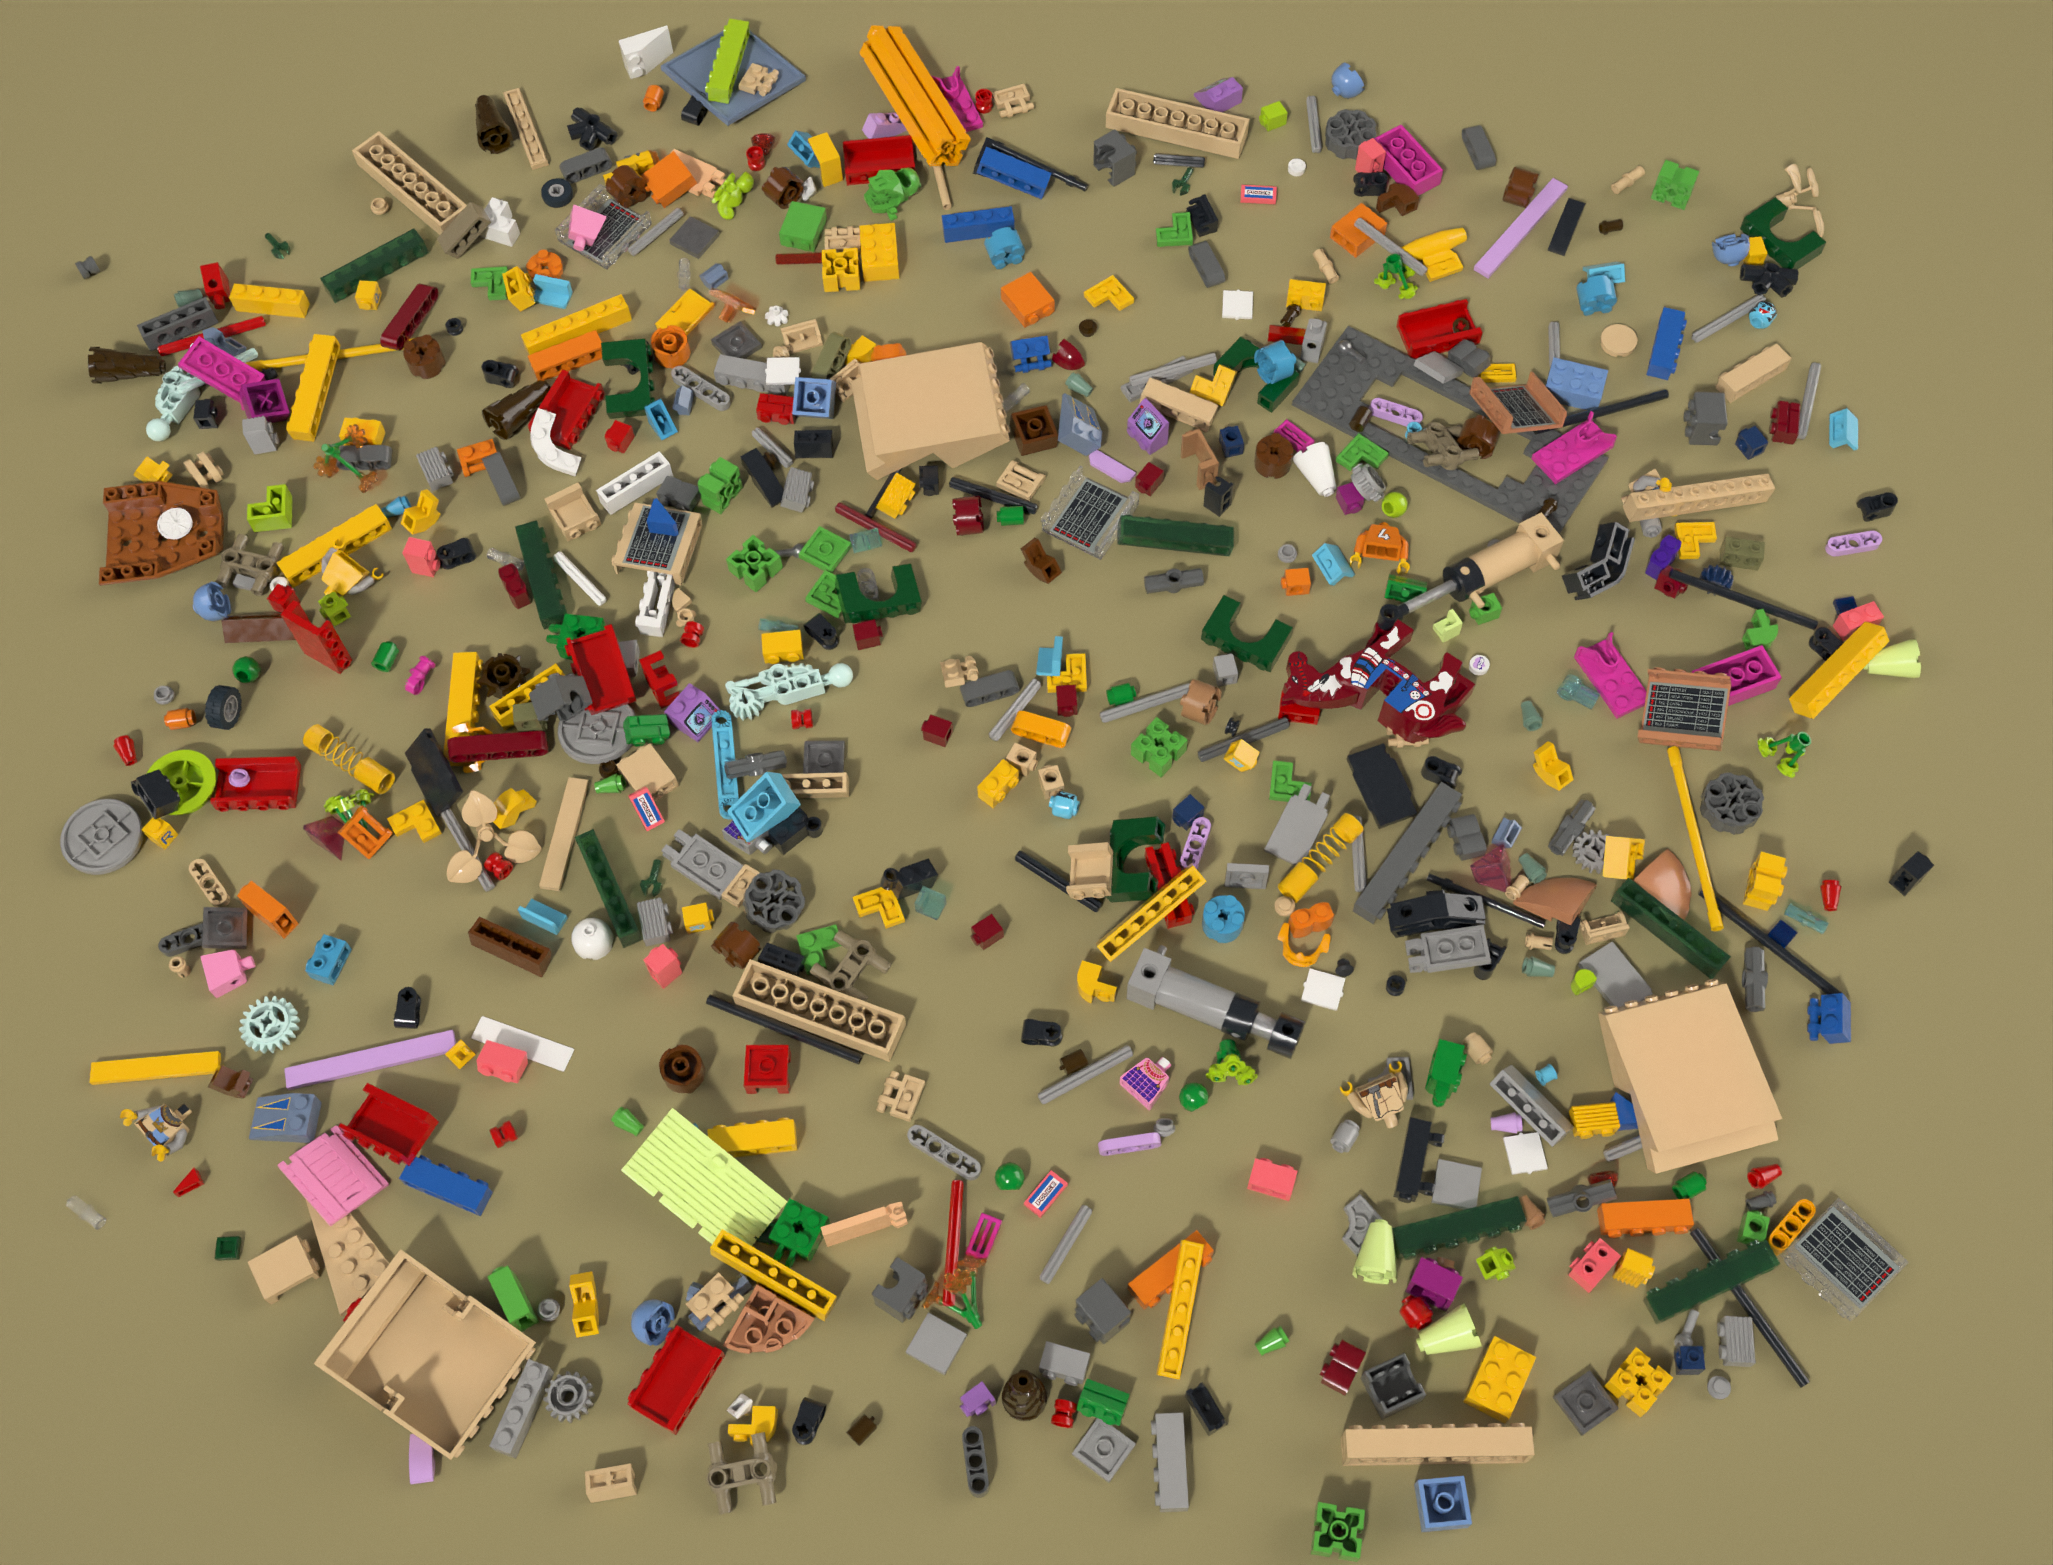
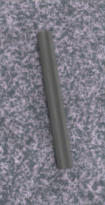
M1283 717L1198 751V758L1201 762L1226 753L1230 744L1242 739L1250 744L1289 728V721L1286 717Z

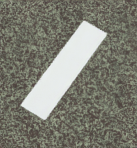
M484 1016L481 1017L471 1037L483 1043L489 1040L526 1051L527 1059L560 1071L565 1070L574 1051L573 1048Z

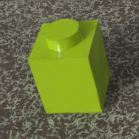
M1280 101L1261 107L1259 121L1267 131L1286 125L1288 112Z

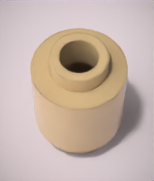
M1474 1032L1464 1038L1462 1041L1465 1046L1464 1049L1475 1064L1481 1063L1484 1065L1492 1059L1493 1051L1481 1035H1477Z

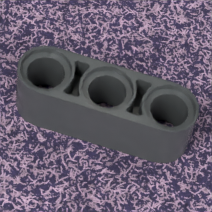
M1477 125L1463 128L1462 140L1476 170L1494 167L1496 165L1495 154L1482 126Z
M597 148L563 161L559 169L564 179L572 184L609 170L613 163L604 148Z
M1203 241L1188 246L1189 256L1205 286L1210 288L1224 283L1225 275L1208 242Z
M345 445L339 447L340 456L356 470H387L391 467L393 450L389 446ZM337 459L336 465L338 468L350 470Z
M500 452L482 458L502 505L505 506L520 500L519 493Z
M1011 670L982 677L976 681H968L960 686V691L967 707H974L1015 695L1020 690L1014 672Z
M970 1426L962 1434L967 1481L970 1493L976 1498H982L989 1491L984 1440L981 1430L976 1426ZM972 1433L979 1436L978 1442L975 1444L968 1443V1435ZM973 1457H980L982 1459L979 1467H972L969 1464ZM976 1480H982L985 1483V1487L981 1491H976L972 1488Z

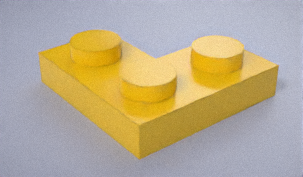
M1113 275L1084 291V297L1094 308L1107 300H1110L1119 311L1134 303L1133 296Z
M1220 364L1213 381L1196 375L1189 393L1224 406L1238 371Z
M1714 522L1676 523L1674 526L1676 539L1681 541V547L1678 551L1679 559H1699V543L1716 542L1717 535Z
M1085 653L1066 654V671H1060V677L1047 676L1048 693H1056V686L1076 685V692H1087Z
M424 799L387 818L397 837L416 828L423 843L442 834Z
M880 887L853 897L860 918L879 911L886 929L905 922L898 900L892 890H885Z

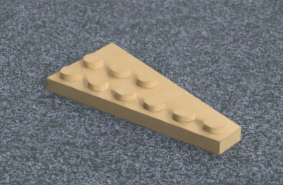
M306 1200L340 1315L343 1317L347 1314V1310L352 1302L356 1301L358 1297L363 1299L389 1262L351 1213L332 1226H329Z

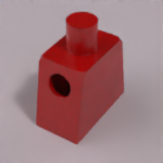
M218 262L201 265L200 270L206 295L215 309H224L226 307L225 303L231 301L229 299L230 288L227 276Z

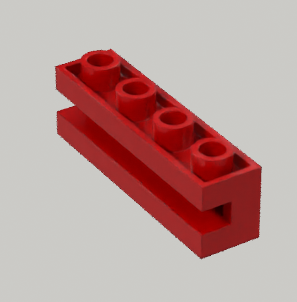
M1169 842L1161 844L1159 849L1154 850L1153 846L1145 848L1144 857L1149 872L1158 880L1157 891H1159L1181 872V868L1176 866V853L1174 848H1170ZM1187 898L1164 917L1167 929L1191 923L1192 915L1195 913L1192 903H1188Z

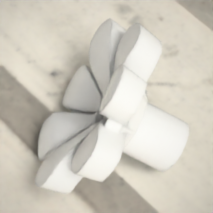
M772 306L769 308V312L765 314V319H768L767 323L769 325H773L775 322V326H780L781 322L783 324L788 322L786 317L789 314L782 307Z

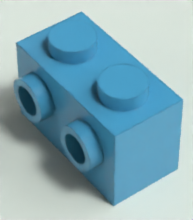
M795 130L787 146L806 166L820 168L819 162L808 143V139L812 136L809 133Z
M323 934L321 940L316 943L312 958L306 963L305 971L310 978L334 986L352 949L346 941Z

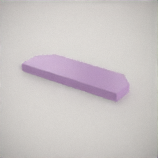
M1098 450L1089 455L1091 466L1120 483L1130 482L1136 475V472Z

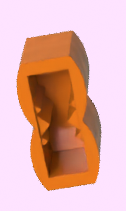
M1327 902L1317 903L1310 909L1304 908L1294 911L1290 915L1288 922L1293 938H1302L1309 935L1312 931L1320 932L1328 929L1332 925L1334 914Z

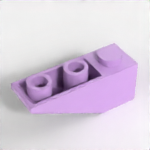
M895 112L869 113L862 131L868 139L894 137L907 131V129Z

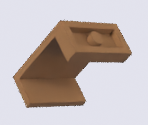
M1200 429L1186 432L1182 435L1181 458L1183 459L1194 454L1198 457L1200 461L1196 483L1198 489H1205V485L1208 482L1216 485L1215 477L1218 475L1219 463Z

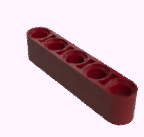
M421 283L416 285L383 331L380 338L382 347L398 351L404 348V344L409 341L437 301L439 294L437 287Z
M544 731L460 736L447 740L449 760L454 763L538 757L549 752L547 737Z

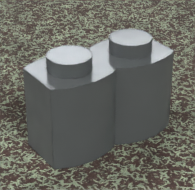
M1463 339L1448 351V360L1464 369L1463 372L1472 378L1477 377L1490 366L1489 353L1486 350L1477 348L1472 341Z
M672 476L665 478L656 493L658 500L663 506H672L677 510L689 512L694 510L701 498V493L697 486L682 482Z
M1472 814L1451 819L1449 826H1447V833L1449 838H1453L1455 842L1453 844L1455 855H1459L1461 861L1485 856L1487 847L1480 832L1476 816Z

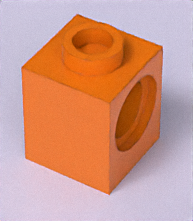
M1308 568L1286 569L1284 577H1281V587L1285 589L1286 596L1309 594L1311 582Z

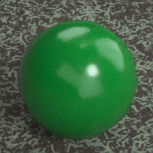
M244 656L234 662L232 672L238 681L251 683L258 679L261 669L259 663L253 657Z
M1196 1082L1185 1084L1179 1094L1180 1104L1185 1110L1190 1112L1206 1105L1209 1099L1207 1089L1202 1084Z
M1003 1163L995 1172V1183L1000 1190H1019L1024 1184V1172L1016 1163Z

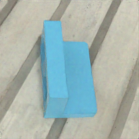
M1610 262L1583 267V271L1587 272V278L1606 275L1608 279H1613V283L1625 282L1624 263Z
M535 274L533 279L536 287L535 303L566 309L573 293L570 281Z
M1847 408L1830 414L1829 445L1832 448L1848 444L1853 450H1857L1858 419Z
M1324 543L1312 554L1329 585L1334 586L1344 576H1355L1338 546Z
M1055 636L1054 648H1039L1037 675L1060 677L1063 637Z
M534 899L530 900L526 908L521 906L518 908L522 919L555 935H558L568 919L567 915Z

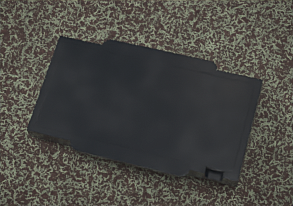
M424 728L407 749L405 755L426 801L431 804L436 816H442V812L451 808L461 796L463 790L431 728Z
M1384 743L1347 756L1346 760L1353 773L1352 776L1379 829L1416 816L1417 811L1410 799L1412 794L1395 759L1391 758L1389 753L1387 754Z

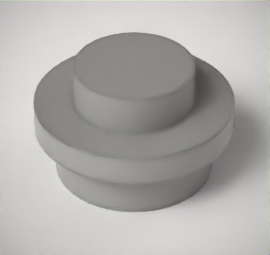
M1290 544L1283 545L1278 550V558L1284 563H1291L1297 557L1296 549Z
M159 686L154 691V700L158 704H168L174 698V691L168 686Z
M1161 1118L1156 1121L1154 1131L1162 1137H1167L1175 1132V1125H1173L1171 1119Z
M554 1299L543 1300L537 1309L539 1317L544 1321L555 1320L560 1314L558 1302Z
M1715 1376L1708 1381L1707 1390L1713 1398L1722 1400L1729 1396L1731 1386L1724 1377Z

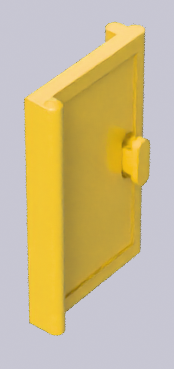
M689 288L655 323L657 329L667 328L668 325L678 326L684 330L687 336L714 308V302L710 303Z

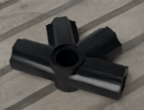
M577 107L573 110L571 119L575 124L567 125L571 140L581 138L579 141L580 147L588 151L595 148L598 139L607 145L615 143L618 136L617 132L604 124L598 115L590 114L583 108Z
M1766 263L1764 266L1744 264L1740 270V281L1754 282L1752 289L1759 296L1766 294L1771 288L1783 298L1797 284L1799 272L1797 269L1779 268L1774 263Z

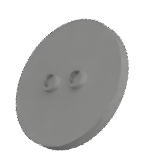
M628 704L592 716L589 710L585 711L584 709L570 720L559 722L558 738L560 744L568 756L582 763L601 764L615 760L627 752L633 745L626 744L623 722L627 716H635V713Z
M100 799L90 802L76 810L65 823L60 837L62 854L71 866L86 874L101 875L116 871L131 861L139 851L144 837V832L142 831L144 827L139 814L123 801Z

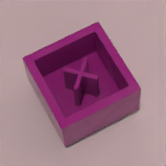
M279 379L241 385L239 393L248 419L264 416L267 422L271 423L287 421L290 412Z
M1421 1257L1405 1292L1415 1297L1422 1296L1427 1303L1446 1312L1455 1298L1463 1277L1452 1268L1447 1267L1445 1269L1439 1266L1438 1262L1434 1259Z

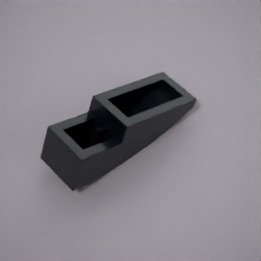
M1568 198L1548 251L1565 256L1586 203Z
M755 448L740 456L743 467L749 473L752 482L771 508L780 504L784 490L758 449Z

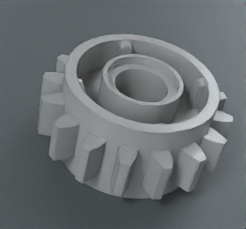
M1359 463L1352 468L1351 480L1358 492L1367 501L1374 500V502H1377L1384 497L1385 485L1372 466L1369 464L1363 466L1362 463Z
M566 1371L565 1376L558 1374V1379L555 1381L550 1380V1388H545L548 1396L544 1397L543 1400L549 1403L545 1408L547 1411H552L551 1416L553 1418L558 1416L560 1422L563 1423L567 1419L569 1423H572L575 1418L580 1421L582 1414L588 1415L587 1409L589 1406H593L591 1398L595 1397V1394L589 1391L593 1386L591 1383L586 1384L588 1379L585 1376L580 1378L578 1372H575L572 1376L569 1371ZM569 1392H574V1398L570 1402H564L565 1395Z

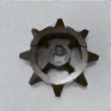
M498 653L496 658L493 656L485 664L481 665L483 667V676L477 680V684L487 686V697L493 695L501 699L526 683L525 676L531 670L530 668L520 666V655L514 657Z

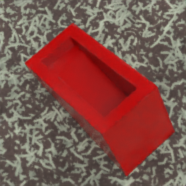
M193 1167L173 1193L177 1197H181L204 1185L199 1171Z

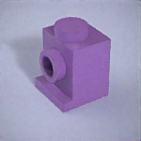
M980 1382L960 1397L962 1405L959 1407L966 1417H972L975 1414L979 1416L988 1409L987 1405L989 1403L992 1407L996 1405V1400L985 1384Z

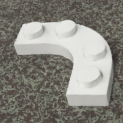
M538 408L530 433L532 448H534L538 458L548 467L576 476L581 457L563 452L555 447L550 438V431L556 414Z

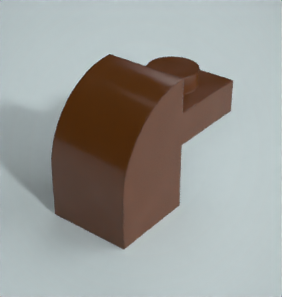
M1391 184L1387 193L1378 196L1376 209L1381 213L1395 207L1401 216L1417 210L1419 197L1411 187L1405 184Z
M1034 537L1020 548L1026 559L1024 561L1025 566L1038 580L1049 584L1062 573L1056 559L1045 553L1039 539Z
M221 1065L216 1068L208 1087L225 1095L244 1099L253 1078L249 1077L250 1072L242 1069L237 1072Z

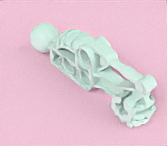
M175 366L163 376V383L155 397V406L162 416L160 419H152L146 426V433L153 441L160 442L167 439L171 433L169 424L171 422L179 424L200 396L198 388L184 395L179 394L176 389L177 385L195 376L190 373L185 374L184 370L178 366Z
M792 663L791 666L775 664L770 669L761 671L757 677L737 682L728 681L725 684L727 692L731 694L729 699L731 703L730 710L736 718L741 717L744 721L748 717L752 721L753 715L759 717V711L763 710L765 702L778 700L780 704L788 705L824 694V686L830 684L838 688L846 687L853 679V671L844 663L833 665L829 673L820 675L819 669H813L812 665L809 664L804 665V663H800V665H795ZM757 682L766 685V687L756 690L744 688ZM743 694L745 695L747 704H745Z

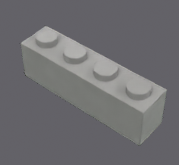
M720 354L714 369L716 383L721 385H731L741 389L747 388L757 392L763 391L784 396L787 395L790 386L766 385L765 369H767V363Z
M1513 1065L1503 1069L1490 1083L1552 1147L1561 1142L1574 1128Z
M528 1359L489 1445L494 1451L515 1459L517 1458L544 1397L545 1388H548L554 1371L549 1366Z
M1183 1413L1155 1414V1421H1151V1435H1156V1444H1152V1456L1157 1458V1467L1153 1468L1154 1482H1158L1159 1491H1155V1506H1160V1512L1188 1511Z

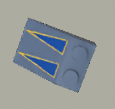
M1064 393L1062 395L1058 441L1088 456L1101 448L1102 430L1093 408Z
M290 1093L258 1097L249 1139L299 1143L312 1142L315 1138L322 1102L314 1094Z

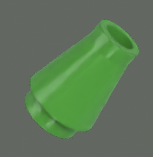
M616 773L594 783L597 794L621 793L622 790H626V782L622 774L618 775Z
M620 1107L611 1119L614 1126L630 1132L636 1137L644 1128V1125L636 1119L628 1108Z
M1281 1326L1277 1328L1273 1327L1259 1342L1255 1343V1346L1261 1356L1266 1353L1286 1347L1285 1344L1290 1341Z

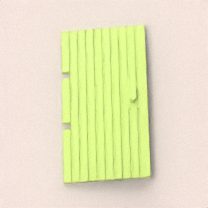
M673 1108L621 1170L653 1197L658 1191L661 1192L663 1196L659 1202L692 1229L699 1223L702 1228L698 1233L711 1244H713L723 1229L752 1246L757 1241L754 1237L759 1238L787 1203L783 1197Z

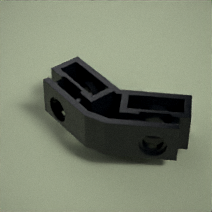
M1617 522L1599 525L1590 561L1562 575L1567 593L1577 592L1578 595L1574 597L1575 601L1592 598L1617 585L1625 576L1635 541L1633 537L1627 538L1628 528Z
M1444 890L1426 891L1425 896L1390 904L1391 908L1387 909L1390 931L1395 938L1434 929L1450 930L1486 924L1482 896L1445 893Z

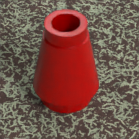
M128 735L117 737L114 740L113 747L125 763V766L137 763L133 739H130Z
M1838 880L1822 881L1820 890L1825 911H1837L1842 888Z
M1778 1164L1752 1168L1747 1174V1179L1753 1188L1763 1189L1781 1176L1782 1170Z

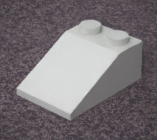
M668 26L619 40L624 66L630 79L648 74L673 53Z

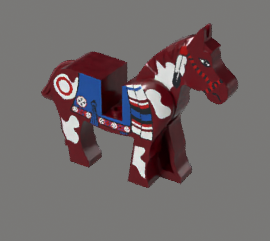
M1398 619L1390 631L1382 630L1376 622L1372 637L1368 640L1365 649L1344 656L1324 673H1319L1312 665H1309L1307 663V656L1303 652L1296 651L1291 653L1286 665L1288 681L1284 683V696L1282 697L1281 706L1296 703L1310 708L1334 709L1352 706L1362 710L1380 690L1387 698L1383 702L1377 721L1385 728L1389 727L1393 730L1392 733L1394 735L1398 734L1403 740L1415 744V742H1423L1428 738H1439L1451 733L1460 732L1466 728L1465 721L1455 713L1472 695L1475 683L1460 674L1463 662L1448 652L1443 655L1439 673L1424 683L1406 667L1391 659V656L1411 641L1414 629Z

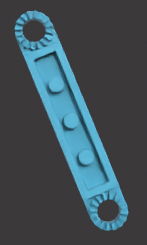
M718 710L714 712L711 720L718 806L720 815L724 819L730 820L732 818L729 813L725 812L724 807L727 805L732 806L739 799L737 778L728 779L724 769L725 761L735 760L732 720L729 713ZM723 717L727 722L720 725V723L716 722V719Z

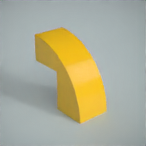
M593 1272L570 1275L569 1286L574 1303L572 1321L576 1337L599 1334V1311Z

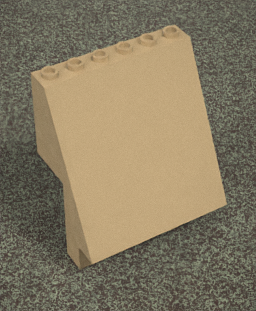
M982 342L859 364L861 377L851 381L865 466L869 475L879 480L932 453L937 455L951 468H955L1010 441L1008 435L1010 430L1005 420L1007 416L1002 406L1003 397L999 391L1000 382L996 376L997 368L993 362L994 353L990 347H987Z
M1718 979L1706 980L1704 985H1687L1685 990H1668L1665 992V995L1659 997L1657 995L1646 996L1644 1001L1637 1002V1000L1625 1002V1006H1608L1604 1008L1605 1011L1598 1012L1614 1087L1631 1094L1648 1170L1657 1174L1778 1140L1774 1121L1780 1120L1782 1117L1727 983L1720 982Z
M400 1249L313 1364L445 1457L452 1460L453 1457L458 1458L464 1450L465 1446L463 1443L467 1437L472 1438L478 1431L479 1426L477 1423L482 1417L486 1419L494 1408L491 1404L496 1397L500 1399L506 1392L508 1387L505 1385L510 1378L514 1380L522 1369L519 1365L524 1358L528 1360L535 1351L533 1346L536 1342L472 1296H465Z

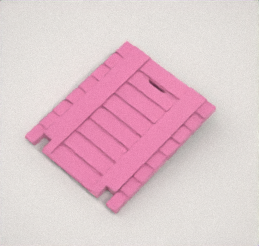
M337 1125L330 1129L333 1133L332 1136L329 1137L324 1133L289 1156L292 1163L287 1165L282 1161L277 1165L329 1226H332L389 1186V1183L357 1147L342 1135L343 1132Z

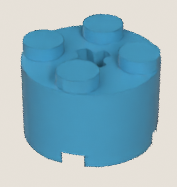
M1011 227L1000 228L992 232L991 238L988 239L987 237L985 239V248L996 269H1002L1011 263L1019 264L1022 262L1025 248L1016 229L1012 230Z
M1606 275L1587 278L1586 283L1582 284L1580 282L1576 287L1580 309L1585 316L1592 315L1598 311L1608 313L1612 311V307L1617 302L1613 279H1608Z
M1283 340L1260 348L1254 355L1255 363L1258 362L1259 365L1257 369L1258 374L1265 383L1273 384L1293 375L1296 357L1293 353H1290Z
M1232 895L1216 896L1205 904L1202 918V928L1206 936L1219 943H1229L1237 939L1243 929L1245 919L1243 906Z

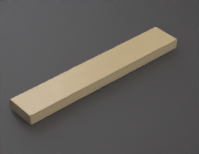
M520 88L503 92L532 170L548 166L546 155Z
M568 777L539 884L540 889L561 891L589 786V781L586 779Z

